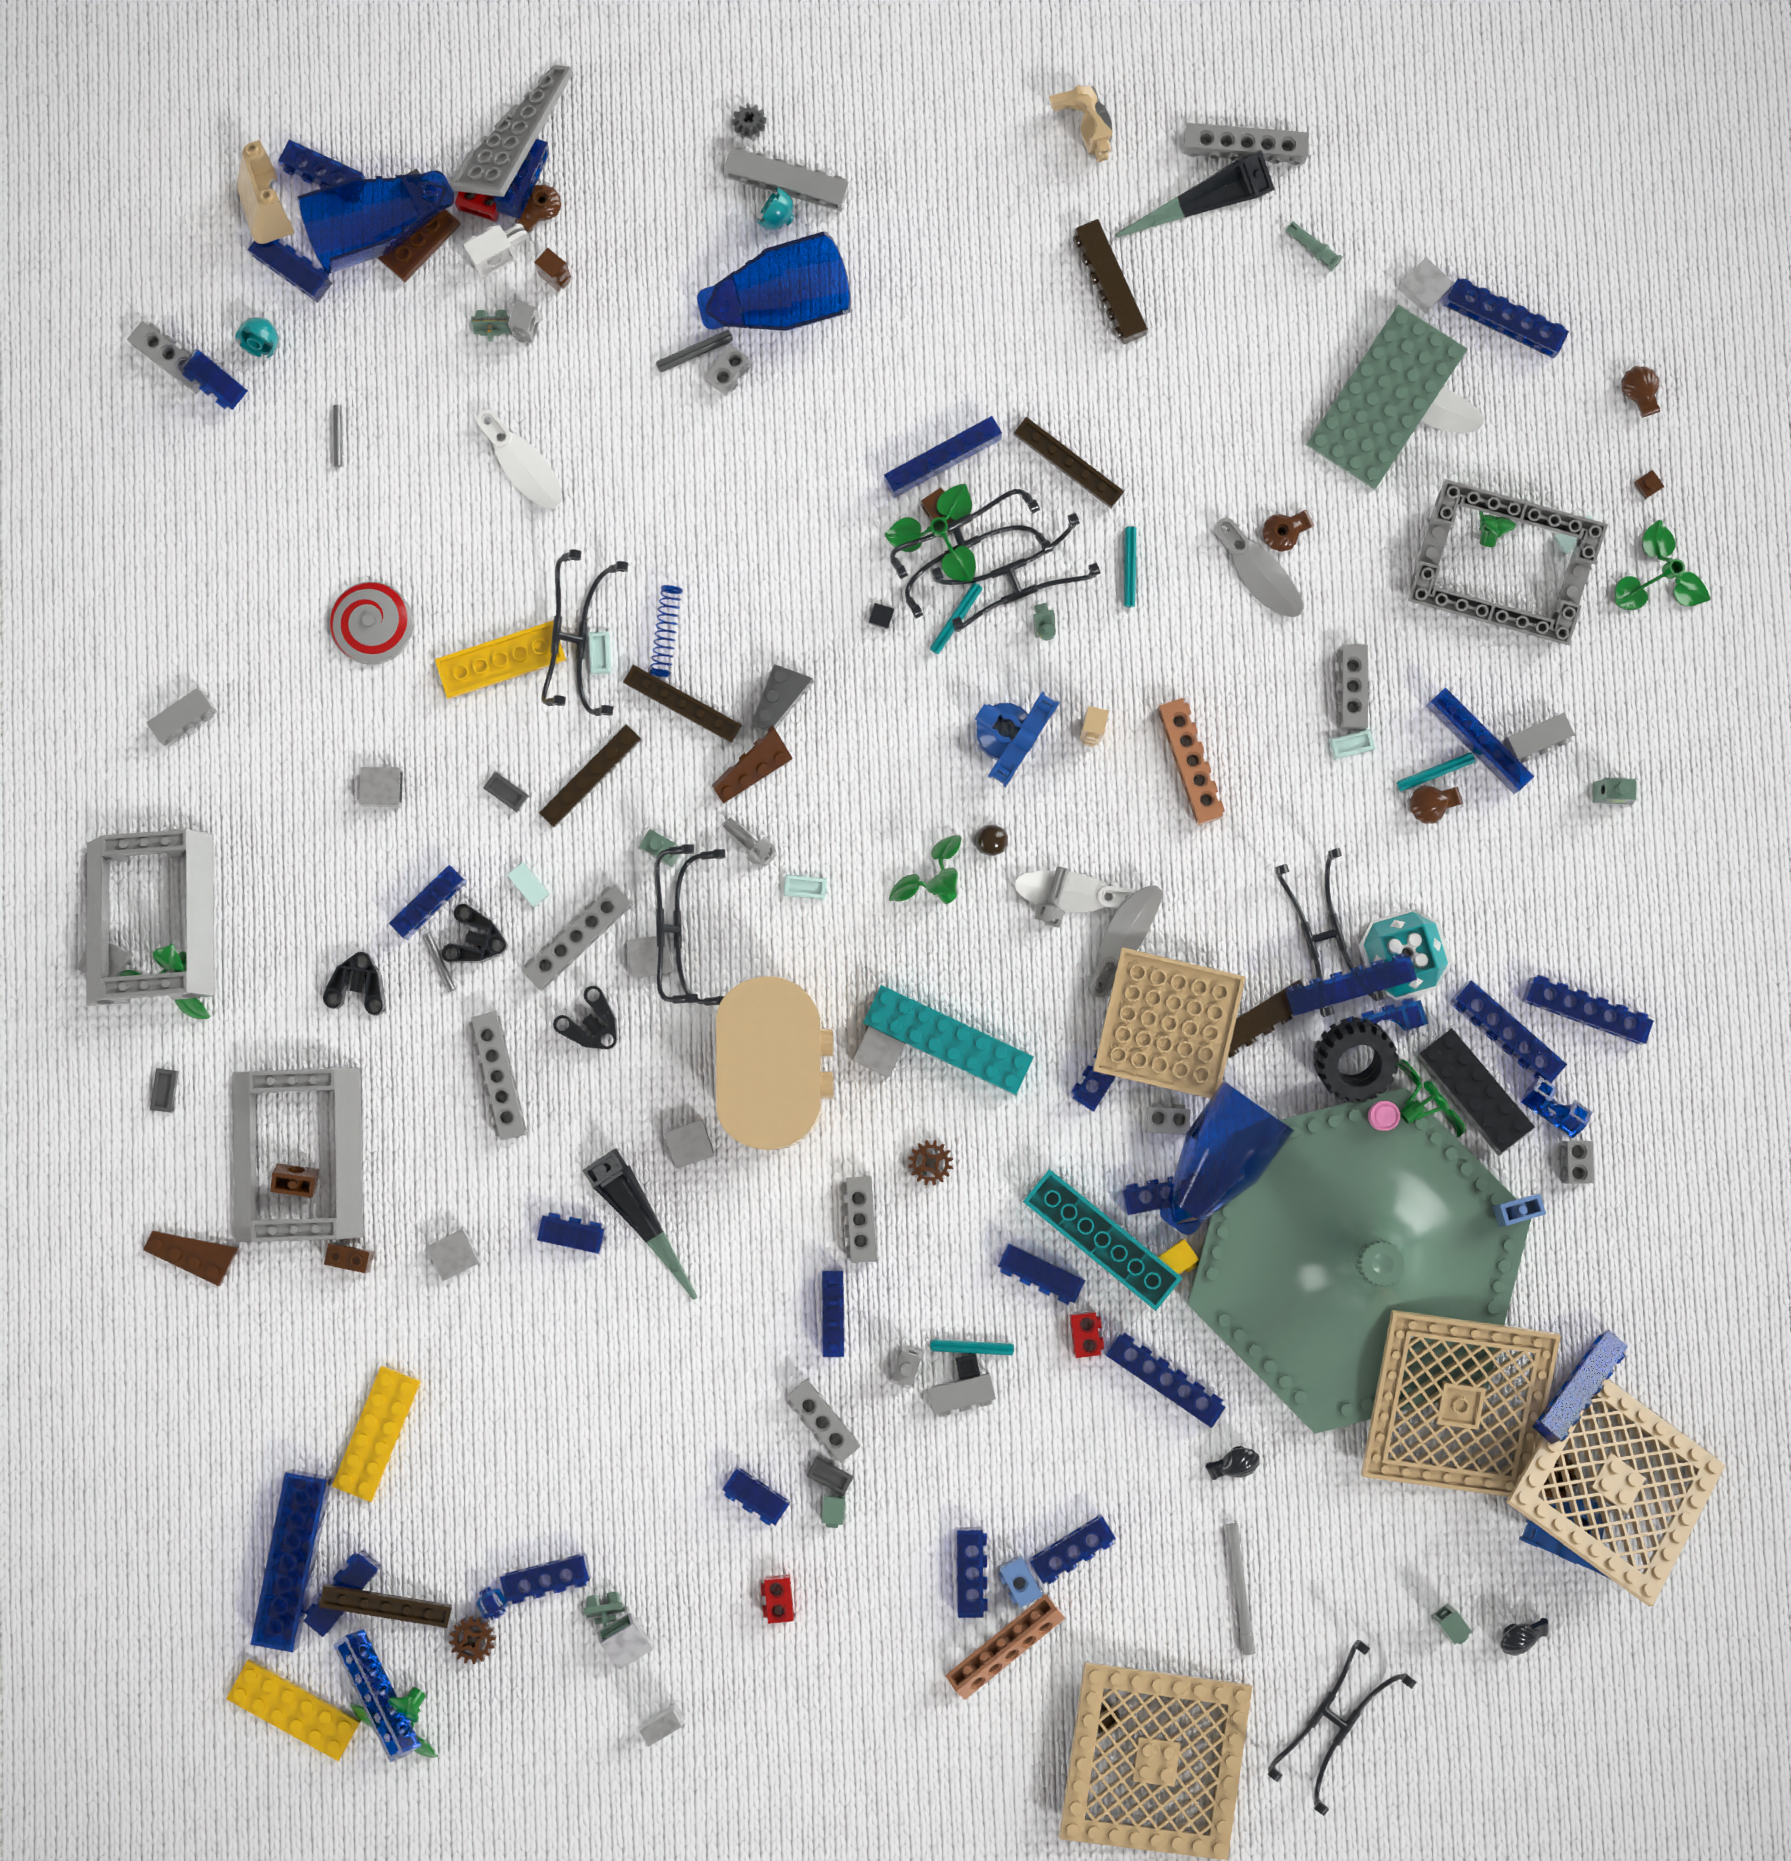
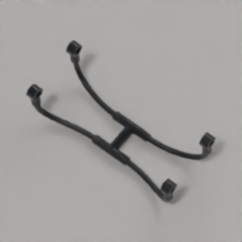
M1022 489L1010 490L972 514L969 513L947 524V533L953 531L957 545L952 547L954 551L959 546L970 548L985 538L1014 530L1028 531L1034 534L1045 554L1052 552L1053 547L1042 533L1024 525L1001 527L979 536L976 535L966 541L964 540L960 527L973 521L974 518L1009 496L1020 494L1032 514L1040 511L1037 501ZM933 533L901 544L891 551V564L900 579L907 577L908 573L904 565L895 557V554L905 548L936 538ZM949 549L920 568L906 586V603L915 619L923 616V612L910 596L911 587L927 569L943 560L944 556L950 553Z
M1076 513L1067 515L1069 521L1068 528L1051 543L1053 548L1064 540L1076 525L1080 524ZM1043 550L1026 559L1022 558L994 569L988 574L973 577L970 582L943 579L940 567L934 568L931 571L933 580L943 585L970 584L989 578L994 579L1004 574L1009 579L1014 593L1001 597L1000 600L983 608L965 622H962L960 616L952 619L954 631L959 632L993 608L1036 593L1039 589L1095 578L1101 574L1099 566L1096 562L1088 565L1089 574L1057 579L1038 585L1034 584L1024 589H1021L1014 570L1026 566L1027 563L1044 555Z
M570 549L568 553L562 554L555 566L556 616H554L550 649V653H552L541 700L547 706H565V696L554 695L552 698L547 699V692L554 671L556 656L559 653L560 640L577 644V685L584 708L588 713L595 716H612L613 706L601 705L599 708L592 709L584 695L582 660L584 659L588 624L586 620L592 596L603 577L608 573L628 572L629 563L617 561L616 564L610 565L597 576L584 604L578 635L561 632L560 568L563 561H580L582 554L580 550Z
M683 844L682 846L669 847V849H665L658 854L654 866L657 896V990L659 996L664 1001L672 1002L673 1004L697 1003L704 1004L705 1006L720 1005L724 996L699 999L698 994H692L686 985L681 963L682 922L680 891L685 871L693 861L697 859H725V849L701 852L690 857L683 864L675 889L673 925L665 924L660 885V863L667 854H694V845ZM665 932L674 933L677 971L685 995L668 997L663 992L662 969Z
M1340 848L1327 851L1324 880L1326 902L1330 914L1328 916L1332 930L1312 935L1309 922L1306 921L1297 899L1282 876L1290 872L1288 865L1283 864L1275 867V874L1300 917L1311 959L1314 960L1318 982L1319 1009L1323 1017L1333 1015L1335 1012L1333 1006L1326 1008L1324 1006L1323 979L1318 959L1319 954L1315 943L1334 937L1350 972L1366 994L1375 1001L1388 998L1385 990L1373 993L1358 975L1348 956L1347 946L1338 917L1334 913L1330 893V867L1332 860L1342 856Z
M1356 1640L1353 1643L1338 1681L1309 1720L1308 1726L1268 1767L1267 1775L1278 1782L1283 1774L1275 1766L1307 1736L1312 1728L1316 1727L1323 1716L1341 1728L1332 1740L1333 1743L1322 1762L1315 1784L1314 1809L1323 1816L1329 1811V1808L1319 1798L1326 1767L1336 1747L1340 1746L1360 1717L1361 1711L1380 1691L1393 1682L1402 1680L1401 1682L1411 1689L1417 1683L1406 1673L1387 1679L1376 1687L1360 1703L1357 1709L1352 1711L1346 1721L1328 1709L1336 1698V1693L1346 1677L1356 1650L1364 1655L1370 1650V1647L1361 1640Z

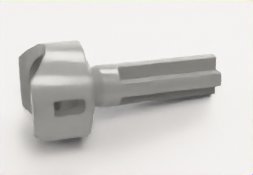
M731 817L724 822L723 827L750 850L747 859L755 866H767L777 854L776 849L767 838L757 841Z
M1060 866L1056 868L1047 904H1038L1034 916L1035 919L1042 920L1046 925L1052 927H1060L1065 911L1057 906L1060 902L1069 869Z

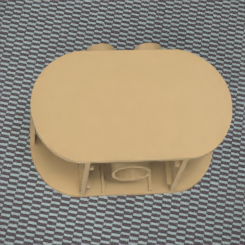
M772 976L746 980L736 985L724 996L716 1015L717 1116L723 1129L733 1139L743 1145L756 1149L780 1150L799 1143L817 1125L822 1113V1099H834V1073L822 1072V1056L834 1055L833 1030L822 1029L820 1014L811 997L800 986L789 980Z

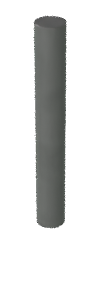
M333 405L334 467H342L341 405Z
M431 933L424 934L423 938L448 992L456 990Z

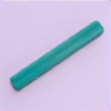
M1127 526L1125 528L1124 607L1126 608L1135 607L1137 528L1134 526Z
M975 582L972 584L930 646V650L933 653L940 654L954 633L952 619L960 616L963 620L982 591V587Z
M1469 752L1396 782L1398 790L1400 792L1473 764L1476 761L1474 754Z
M932 1339L930 1350L935 1352L1012 1356L1014 1354V1344Z

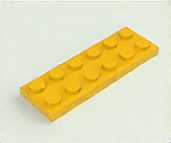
M552 620L434 659L447 699L449 700L549 667L552 654L550 649L554 621ZM561 641L555 664L567 661Z
M383 1365L380 1367L332 1487L366 1501H373L422 1381Z
M250 1659L246 1661L226 1698L228 1701L336 1761L341 1759L361 1722L359 1719Z

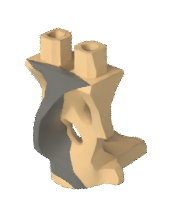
M1079 85L1073 90L1049 96L1053 111L1071 108L1084 113L1081 123V135L1089 155L1095 154L1096 162L1108 160L1113 132L1112 121L1106 107L1099 100L1096 88L1094 86L1082 87Z

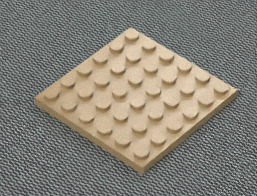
M1122 947L1093 1071L1217 1101L1246 976Z

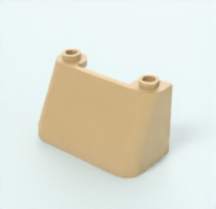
M257 140L243 148L237 189L251 235L255 242L264 244L291 235L295 231L279 201L277 193L270 189L271 180L278 179L277 173L261 141Z

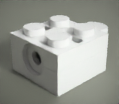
M499 224L488 227L479 236L469 238L463 245L481 279L517 260L513 247L528 238V234L524 231L522 224H516L506 231H503Z

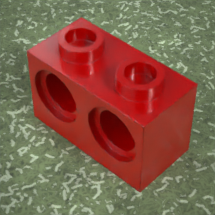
M459 191L455 205L459 211L497 222L504 203V197ZM475 194L473 199H466L467 195ZM488 200H495L492 205H485Z
M1095 1311L1069 1314L1074 1357L1082 1358L1101 1355V1350H1104L1103 1337H1099L1098 1329L1102 1328L1100 1316H1096ZM1084 1318H1089L1092 1322L1091 1327L1087 1330L1082 1329L1080 1326V1322ZM1087 1339L1094 1341V1348L1090 1351H1086L1083 1348V1343Z
M791 1574L765 1577L764 1583H761V1596L766 1597V1605H763V1617L768 1619V1624L794 1621ZM778 1583L781 1585L782 1591L780 1593H773L770 1586ZM775 1605H781L784 1608V1613L776 1615L773 1613L772 1608Z

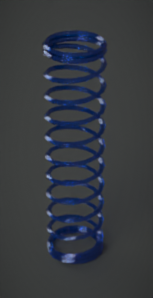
M662 585L660 594L665 598H661L659 603L664 606H660L658 611L663 614L657 616V619L661 622L657 623L656 627L660 630L654 634L659 638L653 641L657 647L652 649L658 655L651 657L657 663L650 665L652 669L649 670V673L659 677H670L672 672L656 669L652 665L672 666L673 664L657 661L653 657L665 656L673 658L674 656L656 652L654 649L666 648L674 650L675 648L660 645L655 641H676V639L664 638L656 633H677V631L666 630L657 625H678L676 622L664 621L659 616L679 617L678 614L665 613L660 608L680 609L679 606L664 604L661 600L681 601V598L668 597L663 595L662 592L681 594L683 589L673 585Z

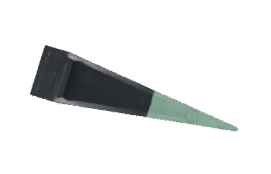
M1258 150L1241 159L1239 158L1116 233L1115 236L1121 237L1192 215L1252 200L1275 190L1262 151Z
M617 1148L583 1169L582 1171L593 1189L647 1243L690 1297L694 1300L697 1299V1295L630 1165L627 1166Z

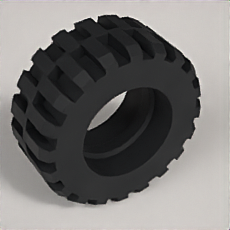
M1353 1017L1352 1021L1349 1022L1347 1019L1340 1020L1341 1024L1337 1026L1335 1023L1329 1026L1331 1028L1330 1031H1324L1320 1035L1322 1041H1317L1315 1045L1317 1051L1313 1052L1315 1070L1323 1085L1330 1093H1334L1335 1097L1341 1100L1345 1098L1347 1102H1354L1355 1099L1359 1102H1366L1368 1097L1372 1100L1377 1097L1376 1094L1380 1091L1384 1093L1387 1090L1386 1085H1392L1395 1080L1392 1075L1397 1074L1399 1068L1396 1065L1399 1062V1056L1396 1053L1397 1049L1388 1034L1377 1023L1373 1024L1368 1019L1361 1021L1359 1017ZM1357 1045H1366L1373 1048L1374 1056L1372 1062L1364 1071L1353 1075L1339 1072V1059L1347 1049Z

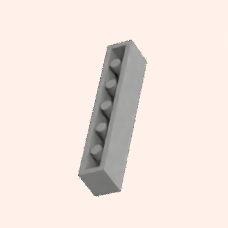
M740 147L736 149L730 148L724 167V176L727 179L777 193L776 188L779 187L790 197L841 212L849 190V182L841 176H828L823 171L807 170L806 167L799 164L793 166L787 164L782 159L773 160L761 153H756V155L748 153L746 149Z

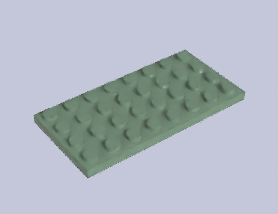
M1397 305L1306 446L1375 490L1468 349L1405 308Z

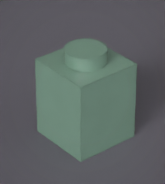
M824 1494L821 1523H826V1527L838 1528L839 1525H843L846 1496Z

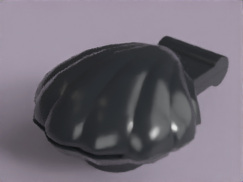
M1237 1446L1231 1449L1223 1459L1208 1462L1205 1467L1212 1480L1225 1475L1243 1478L1255 1472L1259 1466L1260 1457L1252 1449Z
M1541 1618L1540 1621L1531 1625L1515 1623L1508 1625L1503 1631L1504 1636L1500 1643L1502 1651L1512 1656H1518L1527 1652L1535 1645L1538 1638L1548 1635V1620Z

